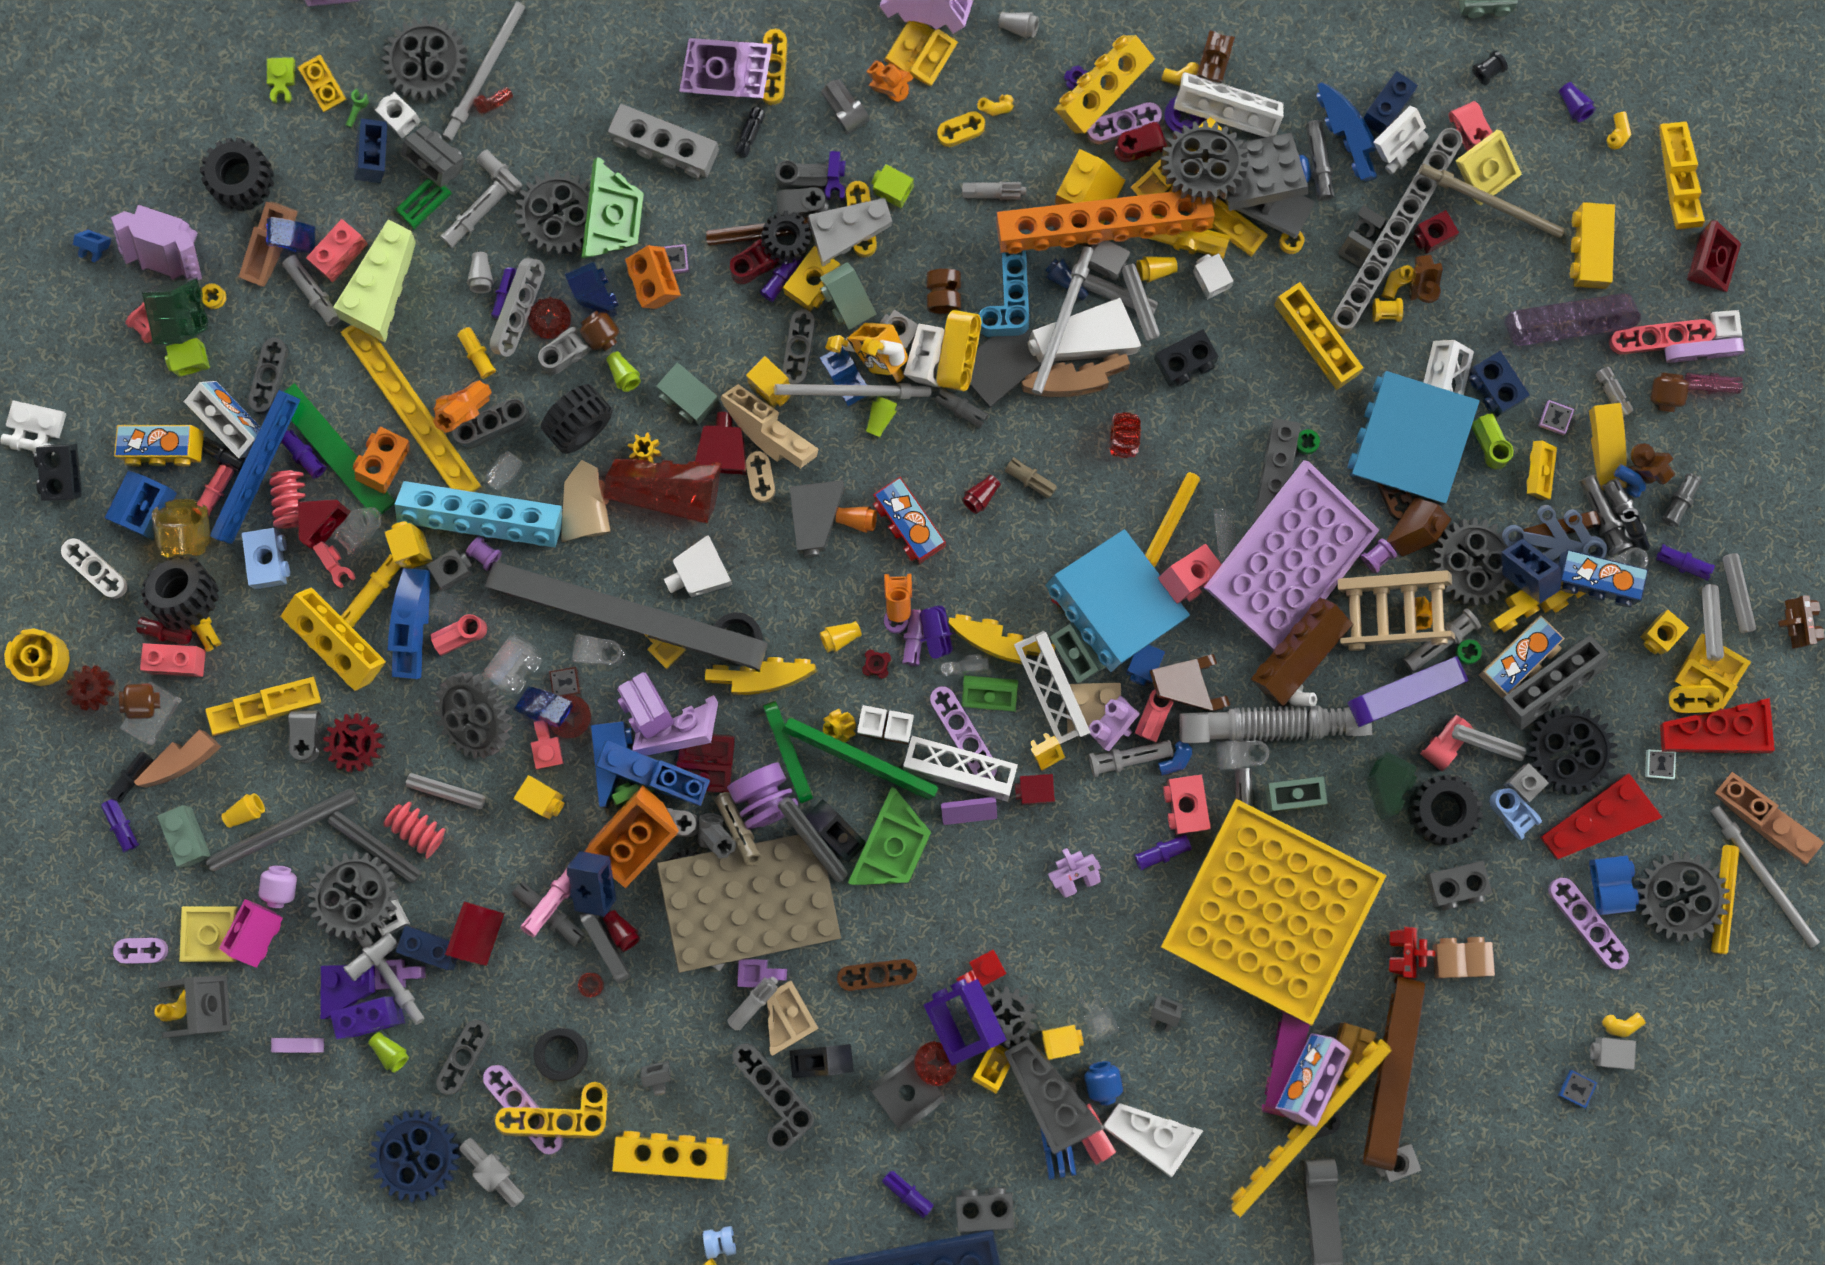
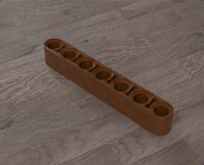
M1396 976L1394 980L1396 988L1395 993L1391 994L1383 1041L1390 1046L1391 1051L1380 1062L1363 1154V1165L1393 1171L1396 1163L1425 991V982Z

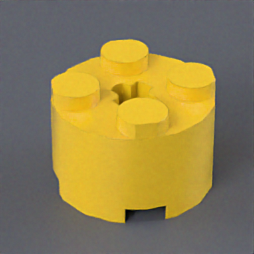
M34 628L22 630L21 634L17 635L12 642H8L4 653L5 665L18 680L33 685L46 686L64 677L70 661L69 650L64 641L56 635Z

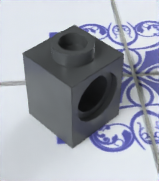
M455 548L427 564L439 587L444 591L473 575L469 569L473 566L465 552L460 554ZM458 563L457 572L453 575H448V565Z

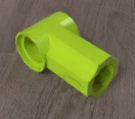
M1493 413L1479 417L1473 421L1471 427L1485 454V462L1492 469H1502L1513 456V446L1505 440ZM1493 450H1500L1505 458L1502 460L1497 459L1493 455Z

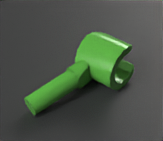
M355 89L351 94L354 105L346 122V126L351 128L360 109L365 108L369 102L367 93H365L363 99L356 100L359 96L358 89Z

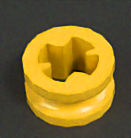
M1300 231L1297 236L1299 241L1296 242L1295 247H1289L1290 243L1288 245L1285 243L1289 235L1282 233L1279 240L1281 249L1288 254L1299 252L1304 244L1302 232Z
M210 283L205 285L200 291V299L208 308L218 309L226 302V293L219 285ZM219 291L216 294L219 297L218 300L207 301L210 299L207 296L209 292L216 293Z

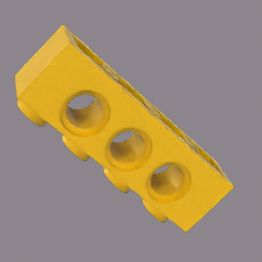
M1122 35L1112 44L1114 48L1108 54H1104L1096 60L1094 69L1078 79V85L1072 92L1069 91L1060 98V104L1054 110L1074 133H1085L1155 60L1154 56L1136 35ZM1120 58H1122L1124 62L1123 68L1121 70L1118 66V61ZM1103 76L1106 79V85L1104 88H1102L1100 84L1101 78ZM1085 95L1088 97V105L1086 107L1083 105V97Z
M1301 282L1278 296L1274 306L1336 390L1360 374L1363 366Z
M312 587L295 594L280 616L354 691L370 684L386 663Z
M623 1131V1136L615 1138L613 1171L725 1180L727 1177L729 1144H723V1138L707 1137L706 1142H696V1136L679 1135L678 1140L667 1139L668 1134L651 1133V1138L640 1137V1132ZM640 1145H646L650 1148L651 1156L648 1160H642L638 1157L637 1149ZM667 1147H674L678 1151L679 1157L676 1162H669L665 1158ZM695 1149H701L706 1153L707 1158L704 1164H696L693 1161L692 1154Z

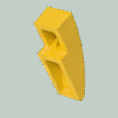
M1621 403L1597 405L1589 410L1595 469L1602 491L1604 490L1602 487L1604 484L1617 478L1614 476V473L1620 464L1627 467ZM1619 479L1622 488H1626L1627 483Z

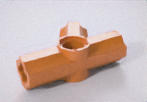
M478 380L452 395H443L436 399V405L433 408L436 415L433 422L436 428L443 430L445 433L451 432L460 424L479 415L478 410L489 401V396L492 393L489 385Z

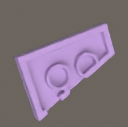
M713 695L705 699L706 704L695 709L692 705L682 709L683 714L673 718L674 724L665 730H660L658 734L650 739H646L640 731L635 734L632 750L647 756L711 743L718 707L717 699Z

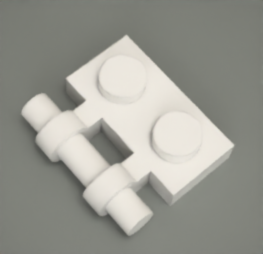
M1409 106L1373 142L1382 161L1388 163L1385 169L1390 174H1393L1398 168L1402 169L1407 164V159L1414 152L1418 153L1424 147L1423 143L1429 138L1428 134L1423 131L1426 126L1417 108Z
M12 401L6 426L15 429L13 435L2 434L0 442L10 446L11 449L20 451L22 448L31 450L34 454L36 447L52 445L47 443L49 437L60 438L66 413ZM26 431L38 434L35 441L25 439Z

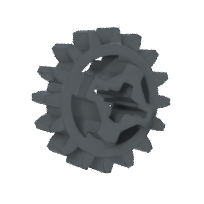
M1008 986L1004 987V993L1001 994L997 989H994L995 996L993 998L986 995L991 1006L1002 998V1006L994 1012L995 1016L1003 1014L1006 1008L1009 1009L1010 1013L1020 1015V1018L1011 1019L1009 1025H1005L1004 1020L997 1018L1007 1039L1005 1041L1006 1047L1010 1046V1040H1014L1018 1045L1020 1044L1019 1037L1023 1036L1028 1039L1030 1036L1026 1032L1027 1029H1035L1036 1027L1030 1023V1020L1037 1018L1036 1014L1030 1013V1009L1035 1004H1027L1025 1002L1029 995L1018 996V988L1013 993H1009ZM1012 998L1017 1000L1025 1011H1017L1012 1006ZM1025 1021L1022 1029L1012 1035L1014 1025L1017 1022Z

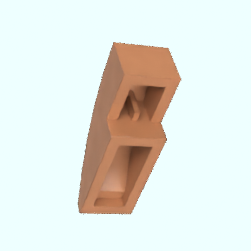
M275 202L265 203L259 226L253 229L239 274L240 278L260 286L266 285L292 230L298 211Z
M198 730L183 747L172 742L134 783L137 786L146 788L178 778L205 762L222 746L207 732Z

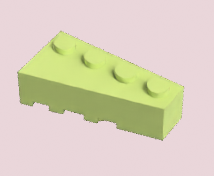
M387 220L333 307L339 319L383 342H386L390 321L392 322L395 305L398 297H400L402 283L405 275H407L416 244L410 230Z

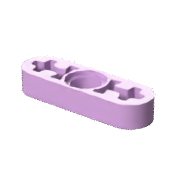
M1144 103L1102 116L1087 130L1088 138L1095 144H1103L1118 139L1125 131L1139 128L1151 122L1160 123L1161 109L1154 103ZM1146 110H1149L1151 114H1156L1153 121L1143 118L1139 121L1140 125L1136 126L1135 113H1137V118L1145 116ZM1120 118H1128L1132 126L1127 130H1122L1117 126V121ZM1108 121H1112V128L1115 133L1112 134L1111 129H1107L1102 137H1099L1098 133L1093 134L1095 126L1099 125L1101 129L1108 128L1110 124Z
M1742 338L1675 344L1664 348L1667 363L1697 360V357L1706 356L1707 359L1731 357L1745 353Z

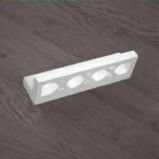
M1183 72L1174 109L1206 119L1212 117L1216 122L1260 136H1276L1283 119V103Z
M1456 340L1433 341L1423 383L1464 395L1474 351ZM1459 352L1463 354L1460 366L1457 360ZM1453 378H1455L1456 382L1455 391H1453L1451 385Z
M1042 631L1014 644L1059 744L1078 735L1082 737L1091 733L1046 632ZM1036 641L1041 650L1037 662L1026 658L1022 647ZM1042 656L1044 657L1047 665L1040 663ZM1028 662L1035 664L1033 672ZM1039 666L1048 669L1052 675L1048 686L1037 683L1035 679ZM1053 682H1055L1058 690L1051 688ZM1039 687L1046 689L1044 696ZM1050 691L1060 694L1063 701L1059 711L1049 708L1046 703ZM1065 706L1069 715L1062 713ZM1051 712L1057 714L1055 721L1052 717ZM1063 716L1071 719L1076 730L1061 736L1057 728L1060 717Z
M912 736L903 770L919 778L1008 802L1018 764ZM915 745L927 747L932 756L923 761L912 758ZM945 753L953 754L958 763L950 768L944 767L938 757ZM972 760L981 763L984 771L977 775L970 774L965 764ZM999 767L1010 770L1008 782L996 781L991 772Z

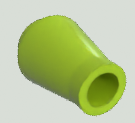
M614 352L606 358L617 388L622 389L623 392H629L640 384V373L622 357L620 352Z
M877 396L876 401H872L866 432L881 437L882 432L897 412L895 410L897 404Z
M381 1032L373 1035L368 1042L386 1070L390 1069L393 1073L401 1069L409 1059L405 1048L385 1037Z

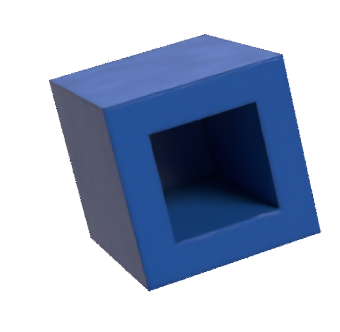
M1148 645L1133 656L1126 672L1127 675L1131 676L1129 680L1141 686H1144L1145 683L1151 685L1153 681L1150 670L1159 668L1165 651Z

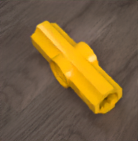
M1153 215V217H1155V218H1157V219H1162V218H1164V217H1160V216ZM1206 230L1204 232L1185 231L1178 235L1159 234L1147 239L1173 245V248L1178 251L1179 249L1188 250L1189 254H1195L1196 252L1205 255L1210 254L1211 256L1219 254L1223 259L1230 236Z

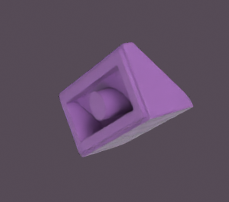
M994 797L941 804L944 825L997 819L996 798Z

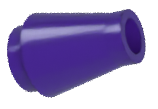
M1572 82L1565 84L1559 90V94L1562 96L1572 119L1583 122L1595 112L1594 101L1576 88Z

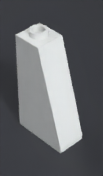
M1121 298L1070 316L1054 361L1104 358L1118 353L1119 356L1137 353L1141 343ZM1056 322L1033 330L1029 337V350L1033 356L1036 355L1039 363L1043 361Z

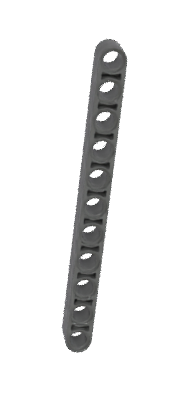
M495 561L492 563L484 586L489 590L493 591L495 589L514 598L641 636L646 634L651 639L756 670H760L768 643L756 638Z

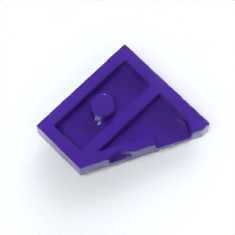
M347 965L321 966L320 1019H330L331 1011L353 1006L359 999L375 992V966L373 965L358 977L356 981H353L343 969Z

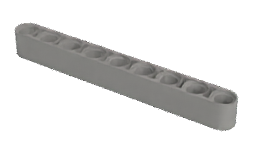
M1453 128L1443 130L1423 163L1430 166V162H1436L1441 167L1439 171L1447 170L1462 144L1460 132ZM1448 140L1452 142L1453 148L1444 146L1442 141ZM1419 170L1331 318L1330 323L1339 335L1350 333L1437 187L1435 180L1419 174ZM1416 184H1424L1428 191L1422 192L1418 190ZM1403 206H1411L1415 213H1406ZM1390 228H1398L1402 235H1393ZM1377 250H1385L1389 254V258H1381ZM1364 272H1372L1376 276V280H1367ZM1359 294L1363 302H1354L1351 299V295ZM1338 317H1347L1350 321V324L1345 326L1341 325L1338 321Z

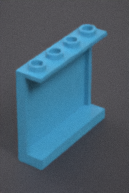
M1385 371L1382 377L1377 376L1372 391L1376 392L1373 402H1368L1364 417L1368 418L1365 428L1360 427L1356 438V443H1359L1356 454H1351L1347 468L1351 469L1350 476H1358L1444 505L1447 502L1480 400Z
M1125 529L1055 574L1045 585L1050 596L1059 603L1065 611L1068 620L1074 623L1080 631L1083 640L1090 644L1098 655L1099 661L1110 672L1114 671L1121 663L1166 632L1179 626L1190 616L1182 603L1177 604L1159 581V573Z

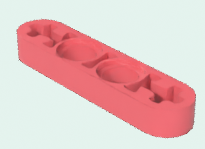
M1705 319L1621 328L1611 335L1609 345L1617 354L1664 350V348L1675 344L1711 341L1716 334V329L1711 321ZM1700 326H1702L1703 330H1708V334L1704 338H1702L1701 334H1695L1690 337L1691 341L1688 340L1689 332L1697 331ZM1669 330H1679L1682 334V340L1680 342L1671 341L1668 336ZM1645 332L1652 333L1655 336V344H1645L1642 340V334ZM1634 333H1636V341L1628 342L1625 348L1622 347L1621 343L1616 342L1620 335H1623L1624 339H1632L1635 337Z

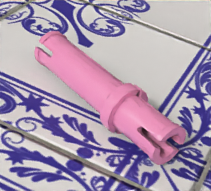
M567 868L558 880H554L551 883V889L520 926L527 935L535 937L559 904L570 896L571 886L567 876Z

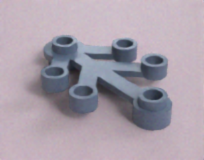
M1549 505L1541 506L1537 511V515L1543 523L1547 524L1554 537L1524 532L1518 525H1510L1502 533L1503 541L1508 547L1524 539L1531 545L1550 548L1542 553L1550 560L1556 559L1567 549L1604 558L1607 553L1606 543L1597 536H1590L1582 523V516L1577 510L1573 509L1568 510L1564 514V521L1569 527L1574 528L1580 541L1568 538L1555 518L1556 513L1554 509ZM1547 510L1551 511L1549 517H1542L1543 512ZM1572 515H1577L1575 522H1569V518ZM1513 531H1516L1517 536L1513 539H1510L1509 534ZM1596 545L1594 552H1588L1590 546Z

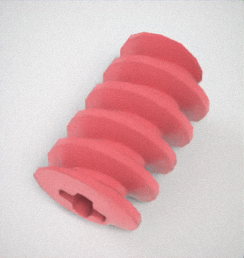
M291 470L273 472L270 474L273 477L269 480V484L274 487L271 489L270 494L276 497L271 501V505L276 509L272 511V515L278 518L274 520L273 526L281 529L299 527L298 500L305 498L306 494L297 492V489L303 488L305 484L297 482L296 479L303 477L304 473Z
M407 802L403 806L398 804L388 814L383 826H392L391 832L394 834L400 833V839L404 841L409 839L408 845L411 847L417 846V852L420 854L426 852L425 857L428 859L440 846L446 829L442 828L436 832V821L430 825L426 824L429 818L428 815L419 819V808L412 812L409 811L411 802Z

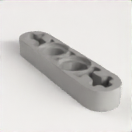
M525 258L518 266L490 339V348L494 354L507 357L511 356L516 350L544 277L545 268L540 260ZM524 288L525 298L521 302L519 300V292ZM514 312L516 315V321L514 325L511 326L509 323V319L511 314Z

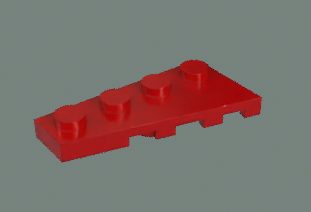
M1770 698L1754 703L1737 705L1728 709H1719L1702 715L1663 722L1660 725L1662 752L1771 754L1775 751Z
M1627 773L1540 838L1557 860L1663 817L1632 776Z

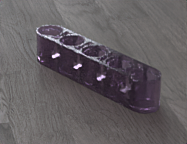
M1622 293L1515 310L1505 317L1504 323L1512 342L1515 345L1523 346L1630 329L1640 322L1641 313L1633 297L1630 294Z

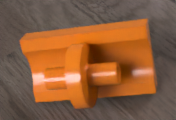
M876 60L867 70L868 75L873 79L869 86L876 92L887 94L894 101H903L909 93L907 82L911 81L913 76L907 71L897 69L892 64L884 66L881 61Z

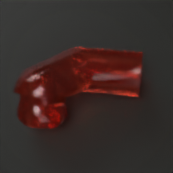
M504 87L487 99L484 95L477 96L473 104L479 113L486 114L513 99V94L508 87Z

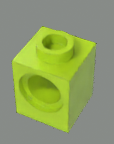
M885 164L883 170H878L872 179L873 193L902 208L914 187V179Z
M198 338L166 346L168 355L165 356L167 368L177 376L182 377L210 369L204 343Z

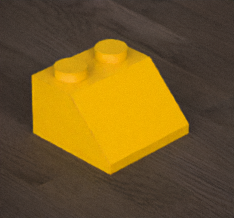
M1079 149L1056 194L1055 204L1061 205L1117 198L1126 180L1104 160Z

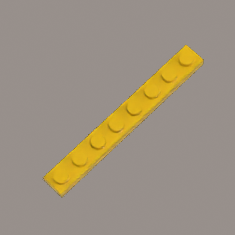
M1380 1039L1377 1044L1372 1041L1362 1053L1365 1057L1358 1064L1353 1062L1344 1072L1346 1078L1340 1085L1336 1084L1317 1126L1303 1124L1301 1127L1297 1124L1287 1136L1290 1140L1283 1148L1278 1145L1268 1157L1271 1161L1264 1168L1259 1166L1250 1176L1252 1182L1246 1188L1241 1186L1231 1198L1234 1201L1232 1203L1233 1212L1241 1217L1390 1053L1391 1049L1388 1044Z

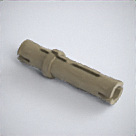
M729 792L717 795L714 801L733 836L732 838L736 842V848L739 849L744 858V862L749 866L758 863L762 856L753 841L754 835L752 831L746 828L732 800V796ZM730 812H731V814H732V816H733V818H734V820H735V823L733 822V820H732V818H731V816H730ZM740 834L743 836V838H744V840H745V842H746V845H745V843L743 842V840H742Z

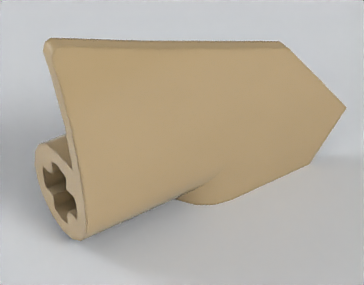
M583 460L578 463L564 483L562 542L584 536L594 537L611 533L605 506L609 502L606 484L604 481L599 480L597 467Z

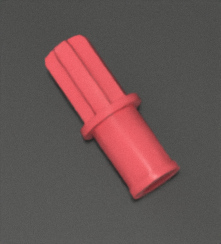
M221 464L210 483L204 485L206 489L194 506V509L210 516L219 498L224 496L222 492L233 476L234 470Z

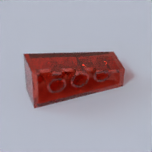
M615 459L606 475L604 498L708 524L716 505L721 463L712 462L711 465H700L699 462L689 461L688 464H673V461L664 460L662 463H650L649 460Z

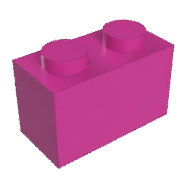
M245 899L219 949L229 957L257 968L260 961L265 958L273 936L279 932L283 918L274 911Z

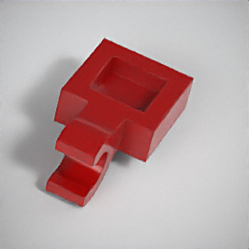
M993 949L969 962L972 971L958 977L956 981L959 982L966 979L967 983L978 979L983 987L1002 977L1006 972Z

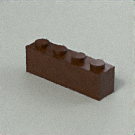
M1320 597L1310 606L1309 611L1293 626L1286 638L1275 647L1274 652L1258 667L1251 680L1269 699L1284 706L1353 623L1335 603Z

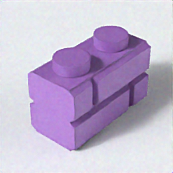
M642 672L632 678V681H627L618 687L621 695L618 702L625 714L630 711L632 718L628 719L636 734L641 731L646 739H650L658 734L660 730H665L674 724V720L646 672Z

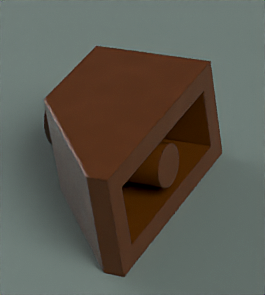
M1415 497L1386 541L1399 555L1404 557L1437 542L1451 521V518L1438 504Z

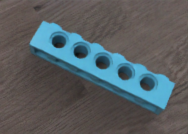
M403 481L395 502L397 523L406 521L407 524L411 523L416 526L488 538L492 537L513 542L556 547L562 528V506L413 482Z

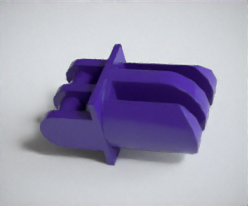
M937 605L922 610L920 619L924 639H921L920 642L927 641L929 654L934 659L951 654L953 646L950 635L956 632L950 631L945 608Z

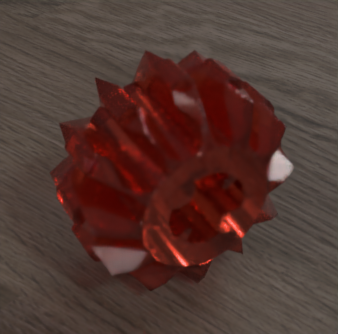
M1122 412L1116 413L1113 416L1109 442L1110 451L1113 456H1119V458L1135 457L1139 452L1141 420L1137 414Z
M87 665L82 666V673L77 670L72 671L75 680H67V684L71 685L72 688L66 691L69 696H73L71 700L73 705L77 706L80 704V709L85 711L89 708L94 711L99 710V703L104 706L109 705L104 697L106 695L114 696V692L109 691L108 688L114 686L115 683L112 680H108L110 676L108 671L101 672V667L96 665L92 669ZM94 685L93 691H87V686Z

